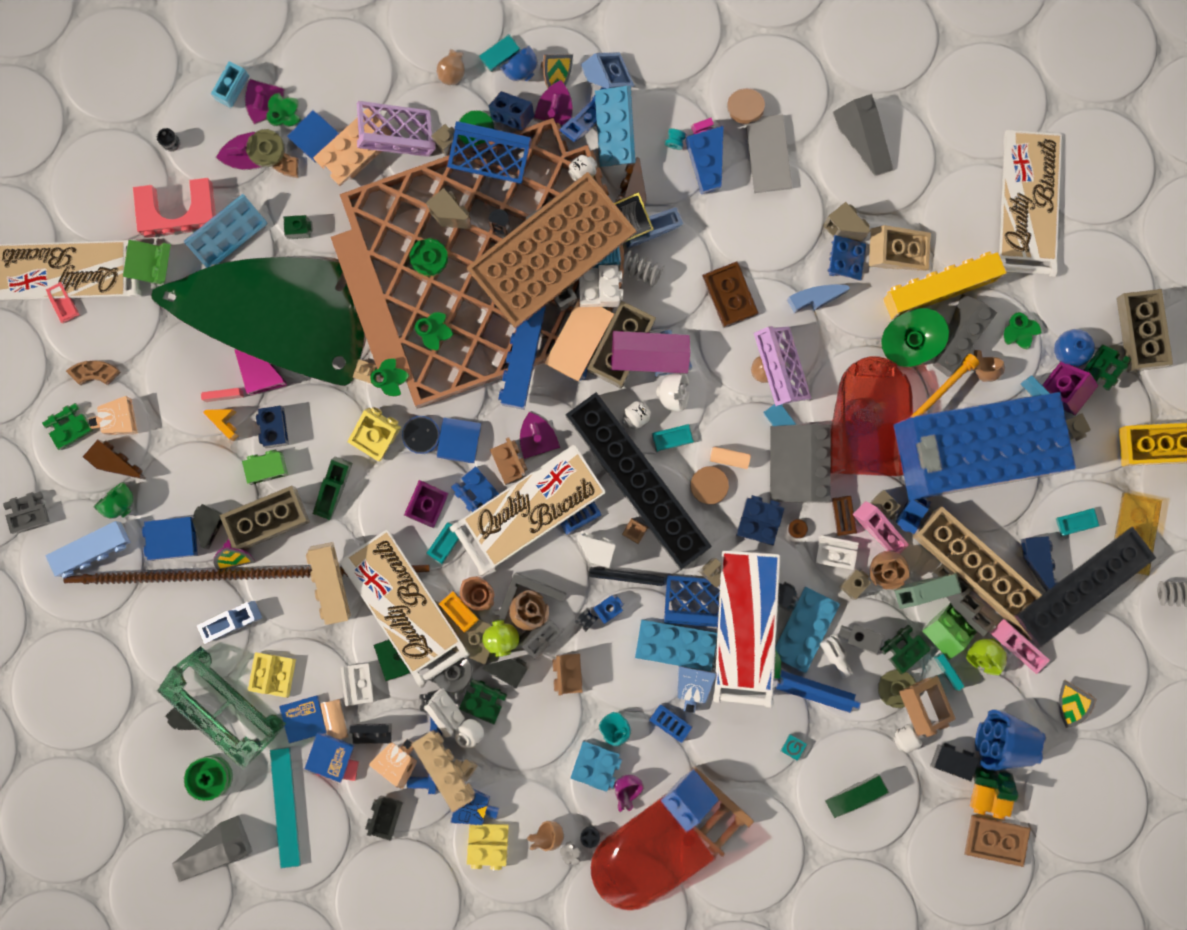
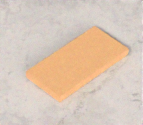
M579 299L544 364L579 382L613 319L614 313L603 307H580Z

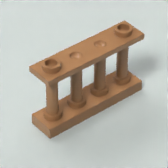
M694 766L691 770L694 769L721 801V807L701 829L697 826H694L692 829L710 845L708 849L715 856L720 854L723 857L725 853L721 847L740 826L743 827L746 824L750 827L754 821ZM665 806L664 808L672 815V813ZM732 811L736 815L735 821L714 843L706 834L726 812Z

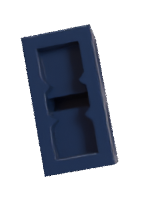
M503 91L488 105L492 120L522 131L535 117L532 102Z
M279 405L258 409L256 422L258 426L260 425L261 433H258L259 443L265 448L289 445L284 407ZM273 413L275 416L274 420L267 423V416ZM272 432H276V440L270 442L269 435Z

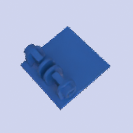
M834 235V241L831 242L833 244L832 252H830L831 257L829 258V261H831L828 269L829 276L841 275L861 281L866 244Z

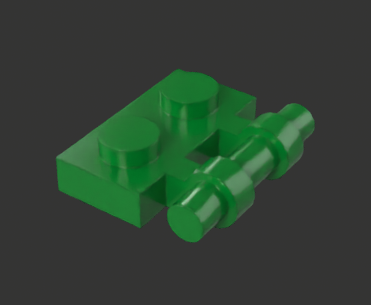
M77 403L63 407L62 411L48 416V419L42 422L46 429L50 426L54 427L55 430L48 434L58 450H62L93 431L84 414H80L77 417L74 414L75 411L80 409ZM68 417L70 421L61 426L59 421Z

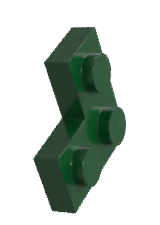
M976 767L973 776L975 784L994 787L997 799L1017 802L1019 795L1013 773L1004 770L997 771Z

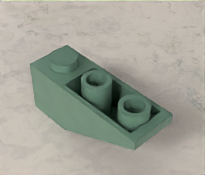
M954 573L907 583L894 590L899 608L903 609L961 593V588L957 575Z

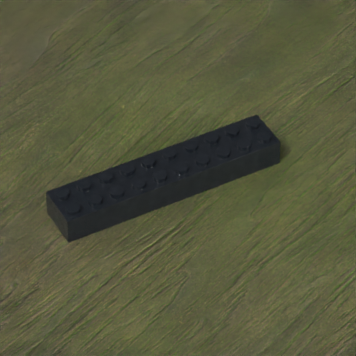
M597 392L565 414L567 420L679 570H682L712 547Z

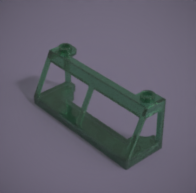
M200 646L172 667L157 692L244 770L278 736L286 723L277 715L271 714L266 718L210 667L212 658ZM188 667L195 670L227 700L213 715L184 690L187 682L183 677V672ZM232 704L262 731L266 737L261 741L257 737L249 739L245 736L240 741L216 717Z

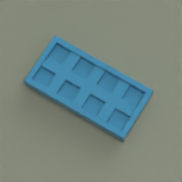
M631 86L596 90L599 166L610 167L636 163Z
M241 194L185 239L184 243L207 268L213 264L217 265L268 223L247 197Z
M805 586L795 609H793L776 643V651L781 661L807 673L840 604Z
M641 620L635 658L712 671L718 633Z

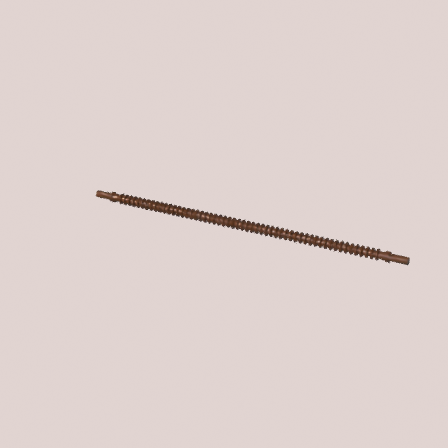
M411 565L416 573L430 572V565ZM303 566L301 569L298 567L295 569L293 567H290V569L279 567L278 570L276 567L273 570L271 568L267 570L265 568H262V570L259 568L256 570L254 568H251V570L246 568L244 571L242 568L240 571L235 568L234 571L232 569L228 571L226 569H223V571L220 569L215 571L213 569L211 572L209 569L206 572L204 570L200 572L198 570H195V572L193 570L189 572L187 570L184 572L179 570L178 573L174 570L173 573L171 571H167V573L165 571L161 573L159 571L156 573L151 571L150 574L148 571L145 574L142 571L139 574L137 572H134V574L131 572L128 574L126 572H123V574L112 572L111 575L107 572L106 575L104 573L100 575L95 573V575L69 576L63 578L64 584L83 583L86 585L95 583L98 585L99 582L101 584H104V582L106 584L110 582L112 584H115V582L126 584L127 581L131 584L132 581L134 583L138 581L140 583H143V581L145 583L149 581L151 583H154V581L159 583L161 580L164 583L166 580L168 582H171V580L173 582L177 580L179 582H182V580L187 582L188 579L192 582L193 579L195 581H199V579L201 581H204V579L207 581L218 579L220 581L222 578L224 581L227 578L229 580H232V578L235 580L238 578L240 580H243V578L254 580L255 577L258 580L260 577L262 579L266 577L268 579H271V577L274 579L285 577L287 579L288 576L291 579L293 576H296V578H299V576L310 578L312 568L309 566L306 569ZM340 566L342 577L343 575H346V577H348L343 567Z

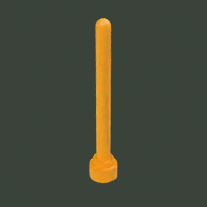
M967 354L962 360V366L911 417L924 415L967 371L974 370L979 365L978 359L972 354Z

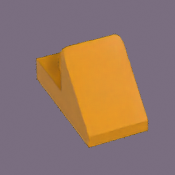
M232 409L203 411L229 440L234 441L239 437L235 433L237 429L230 422L226 423L236 411Z

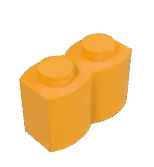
M974 783L969 805L971 808H974L973 812L983 815L986 812H991L993 817L1005 820V816L1011 817L1014 802L997 799L993 787Z

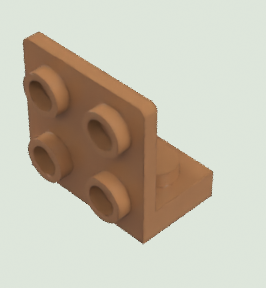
M509 437L506 438V443L490 449L505 485L525 477V471L528 470L523 458L519 459L517 456L520 451L515 440L511 441Z
M580 654L556 655V659L552 660L553 672H557V679H554V691H558V696L570 693H583Z

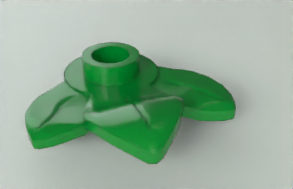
M279 93L274 94L268 102L267 121L273 126H280L282 124L294 126L299 123L301 119L295 114L299 104L298 99L292 97L283 99ZM278 114L279 117L274 118L273 115Z
M434 312L428 318L419 319L415 324L416 333L422 337L423 344L431 350H439V341L447 340L453 336L451 329L443 324L446 314ZM423 325L428 326L427 331H422L421 328Z
M1018 312L1010 317V325L1005 328L1003 333L1006 345L1016 342L1019 347L1027 350L1031 346L1032 335L1041 334V328L1036 321L1030 320L1024 313ZM1016 319L1021 320L1022 324L1020 326L1016 324Z
M391 358L384 360L379 369L372 372L370 381L376 388H381L385 395L396 397L401 395L398 385L403 384L408 379L409 374L402 369L396 368V359ZM380 375L384 377L382 382L377 381V377Z

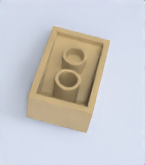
M886 225L871 228L869 266L886 269L928 271L931 233Z

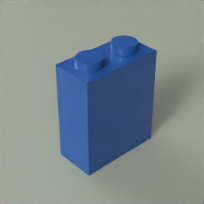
M183 517L145 521L142 527V535L146 540L143 550L147 560L155 561L198 556L197 535L193 524L194 518Z
M694 769L681 777L661 799L686 832L699 824L719 800Z

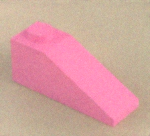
M865 501L852 514L887 551L891 550L901 554L909 545L883 513L871 503Z
M1004 619L991 632L1002 645L1036 674L1050 661Z

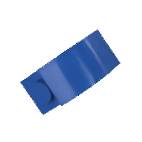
M926 498L908 500L899 514L896 523L905 532L915 534L919 528L920 521L929 510L931 501Z

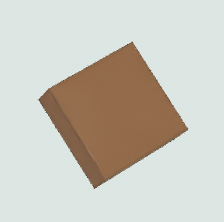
M631 518L622 535L639 544L648 527Z

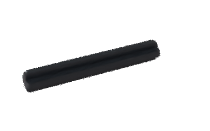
M590 567L588 574L592 578L663 586L665 577L660 575Z

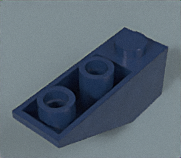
M1049 536L1021 539L1024 561L1044 590H1049L1057 583L1053 573L1055 571V561L1051 557V552L1053 551L1052 541L1049 540Z

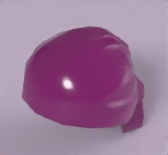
M623 775L614 784L615 795L619 801V812H622L625 807L628 811H631L633 809L631 801L644 790L641 779L636 775Z

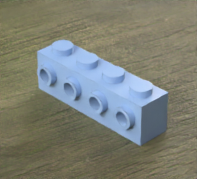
M114 521L45 556L54 576L67 578L73 575V571L78 568L80 570L91 566V562L95 560L101 561L108 558V554L113 551L120 552L126 549L125 545L131 542L122 523Z

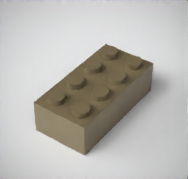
M1162 289L1123 293L1117 297L1125 356L1131 359L1127 372L1161 369L1173 365Z
M621 301L587 369L588 373L622 389L630 371L611 370L613 331L650 333L656 317Z
M289 486L220 515L232 548L240 550L248 549L310 523L297 488L294 486Z

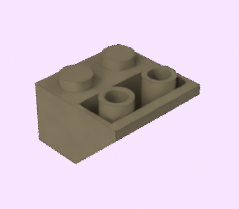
M443 188L426 202L429 212L442 227L463 229L472 227L469 212L463 205L459 206L457 198L451 191L447 192Z
M844 202L832 212L823 224L833 238L834 235L858 242L865 240L871 231L868 222L865 219H861L857 215L855 207L851 204L848 205L847 202Z

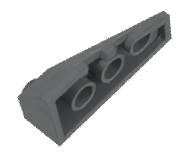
M872 94L854 99L833 111L839 131L846 136L850 145L860 154L861 159L874 176L892 171V162Z
M237 815L220 822L172 863L179 882L253 852L240 816Z

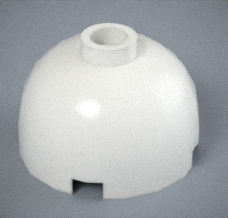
M683 373L669 374L661 381L660 386L657 387V397H660L661 403L668 410L683 411L687 408L690 391L686 392V385H689L688 376Z

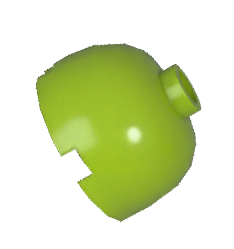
M993 638L990 640L981 639L972 644L966 659L975 668L978 669L979 666L984 668L983 672L987 674L1001 675L1006 667L1007 653L998 640Z

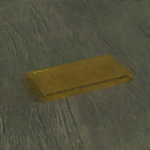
M1125 492L1122 493L1114 539L1133 526L1153 552L1162 500ZM1151 563L1137 574L1149 576Z

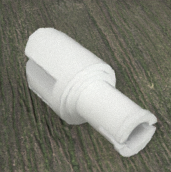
M834 633L820 643L829 662L836 665L842 678H847L853 674L845 659L847 653L837 634Z

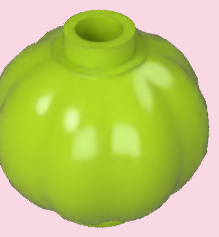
M504 620L492 621L493 625L487 628L483 634V645L490 653H496V657L510 655L511 650L515 649L519 643L517 629L513 625L504 623Z

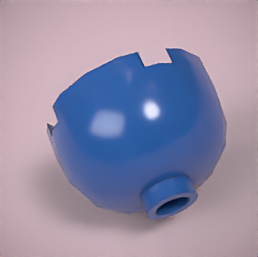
M528 45L509 59L508 63L503 64L500 69L513 81L523 79L528 81L535 75L533 71L537 68V57L530 45Z
M1071 329L1063 332L1054 344V353L1059 362L1061 361L1076 368L1086 364L1092 358L1095 351L1093 338L1081 329Z

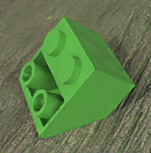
M951 603L942 609L923 630L925 635L949 660L963 651L977 633Z

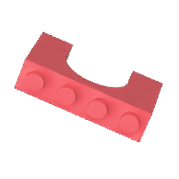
M209 178L189 180L191 205L187 213L177 219H166L161 216L157 190L152 185L133 187L137 232L146 238L155 237V234L161 233L163 235H173L177 231L190 233L193 232V229L202 227L216 215L213 183Z

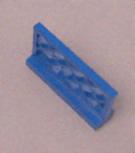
M456 121L448 168L522 184L529 148L532 142L530 137ZM458 136H466L470 143L460 148L457 143ZM479 140H484L489 147L479 153L474 144ZM502 144L507 151L497 157L492 148ZM472 145L477 155L468 160L463 151ZM516 148L525 149L523 157L516 161L511 152ZM491 150L496 159L486 164L481 155ZM461 153L466 162L460 166L453 165L454 157ZM510 154L514 163L504 168L499 159ZM480 157L485 166L479 170L473 169L470 162ZM498 161L503 170L494 174L490 171L489 166ZM515 165L520 170L518 179L510 177L507 170Z
M667 576L663 623L718 628L719 611L713 614L706 607L713 601L719 606L716 598L720 596V592L714 597L707 589L712 584L705 578ZM671 581H679L683 586L676 594L670 588ZM692 583H698L703 588L696 595L688 588ZM686 589L692 598L684 604L678 595ZM703 591L712 598L705 605L697 598ZM674 598L682 605L677 611L669 610V602ZM694 599L702 607L697 612H691L687 607Z
M781 670L780 679H778L776 686L777 690L851 713L852 707L858 709L860 707V703L855 701L856 694Z

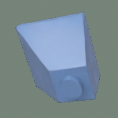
M620 52L595 53L581 64L588 82L607 89L621 86H631L632 88L634 86Z

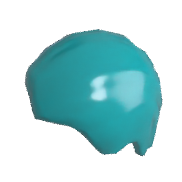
M611 712L600 721L599 730L605 741L610 745L620 746L629 740L631 728L626 718L620 713Z

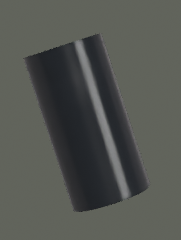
M502 209L492 211L488 218L490 229L507 236L511 230L508 214Z

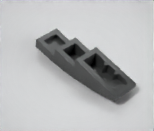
M941 564L932 573V576L935 578L954 573L944 564ZM957 576L961 593L948 596L947 599L961 616L984 637L996 623L981 611L984 605L969 594L973 588Z

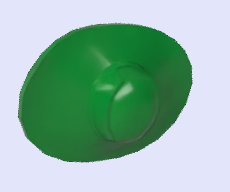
M928 308L908 311L896 317L885 328L881 338L884 355L891 363L900 367L921 365L936 357L945 348L949 337L948 325L944 317L937 311Z

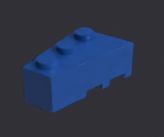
M724 126L687 136L685 140L701 195L719 190L722 186Z

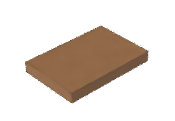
M971 815L964 854L1024 867L1031 828Z

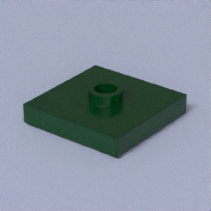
M389 639L373 645L385 681L411 673Z

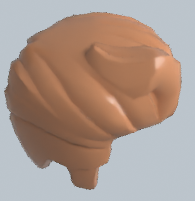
M478 576L469 577L462 581L460 587V597L470 609L483 611L490 610L493 607L494 590L483 578Z

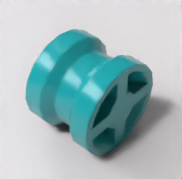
M669 129V136L665 140V146L675 150H682L684 146L682 142L686 138V133L678 129Z

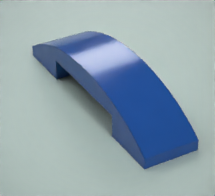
M595 95L574 118H571L560 129V132L573 142L581 139L597 124Z

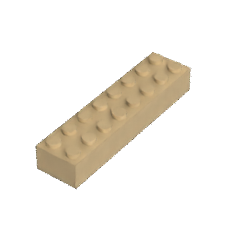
M942 506L938 507L912 537L972 587V590L1024 637L1032 640L1014 616L1041 596V594Z

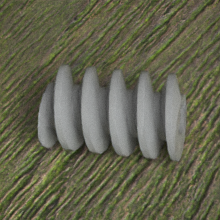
M629 250L624 259V274L630 270L629 276L633 277L636 274L637 280L643 277L644 283L650 280V286L653 287L659 280L664 266L661 269H658L659 263L651 266V259L644 263V256L638 260V253L631 257V250Z
M1159 582L1157 592L1161 606H1165L1166 600H1168L1169 606H1173L1175 601L1176 606L1180 607L1183 601L1184 606L1187 607V584L1185 582L1180 584L1178 582Z

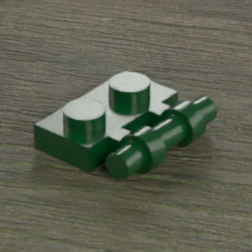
M1102 344L1083 371L1090 373L1098 385L1102 380H1105L1106 383L1103 385V388L1110 391L1112 386H1116L1118 383V378L1122 372H1126L1129 368L1128 364L1131 359L1128 356H1124L1121 361L1118 360L1120 356L1119 351ZM1112 366L1116 367L1112 374L1108 373Z
M907 625L904 629L900 628L897 631V635L885 641L884 646L880 648L884 655L889 651L894 654L888 660L901 675L931 650L919 634L912 639L909 634L913 631V628L910 625ZM904 640L906 645L899 649L897 644Z
M472 679L469 686L476 690L474 694L466 691L459 709L494 725L502 709V706L496 704L497 699L505 701L508 694L501 692V689L497 687L492 688L486 685L484 681ZM481 692L491 695L490 701L480 697Z

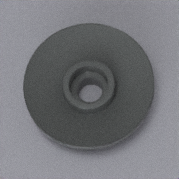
M448 654L442 657L437 662L436 666L454 654ZM463 657L436 675L434 680L446 692L461 691L471 680L472 667L469 661ZM457 671V676L453 678L451 674Z

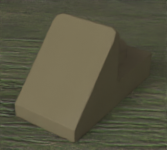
M711 558L698 572L717 588L721 581L722 563L717 558Z

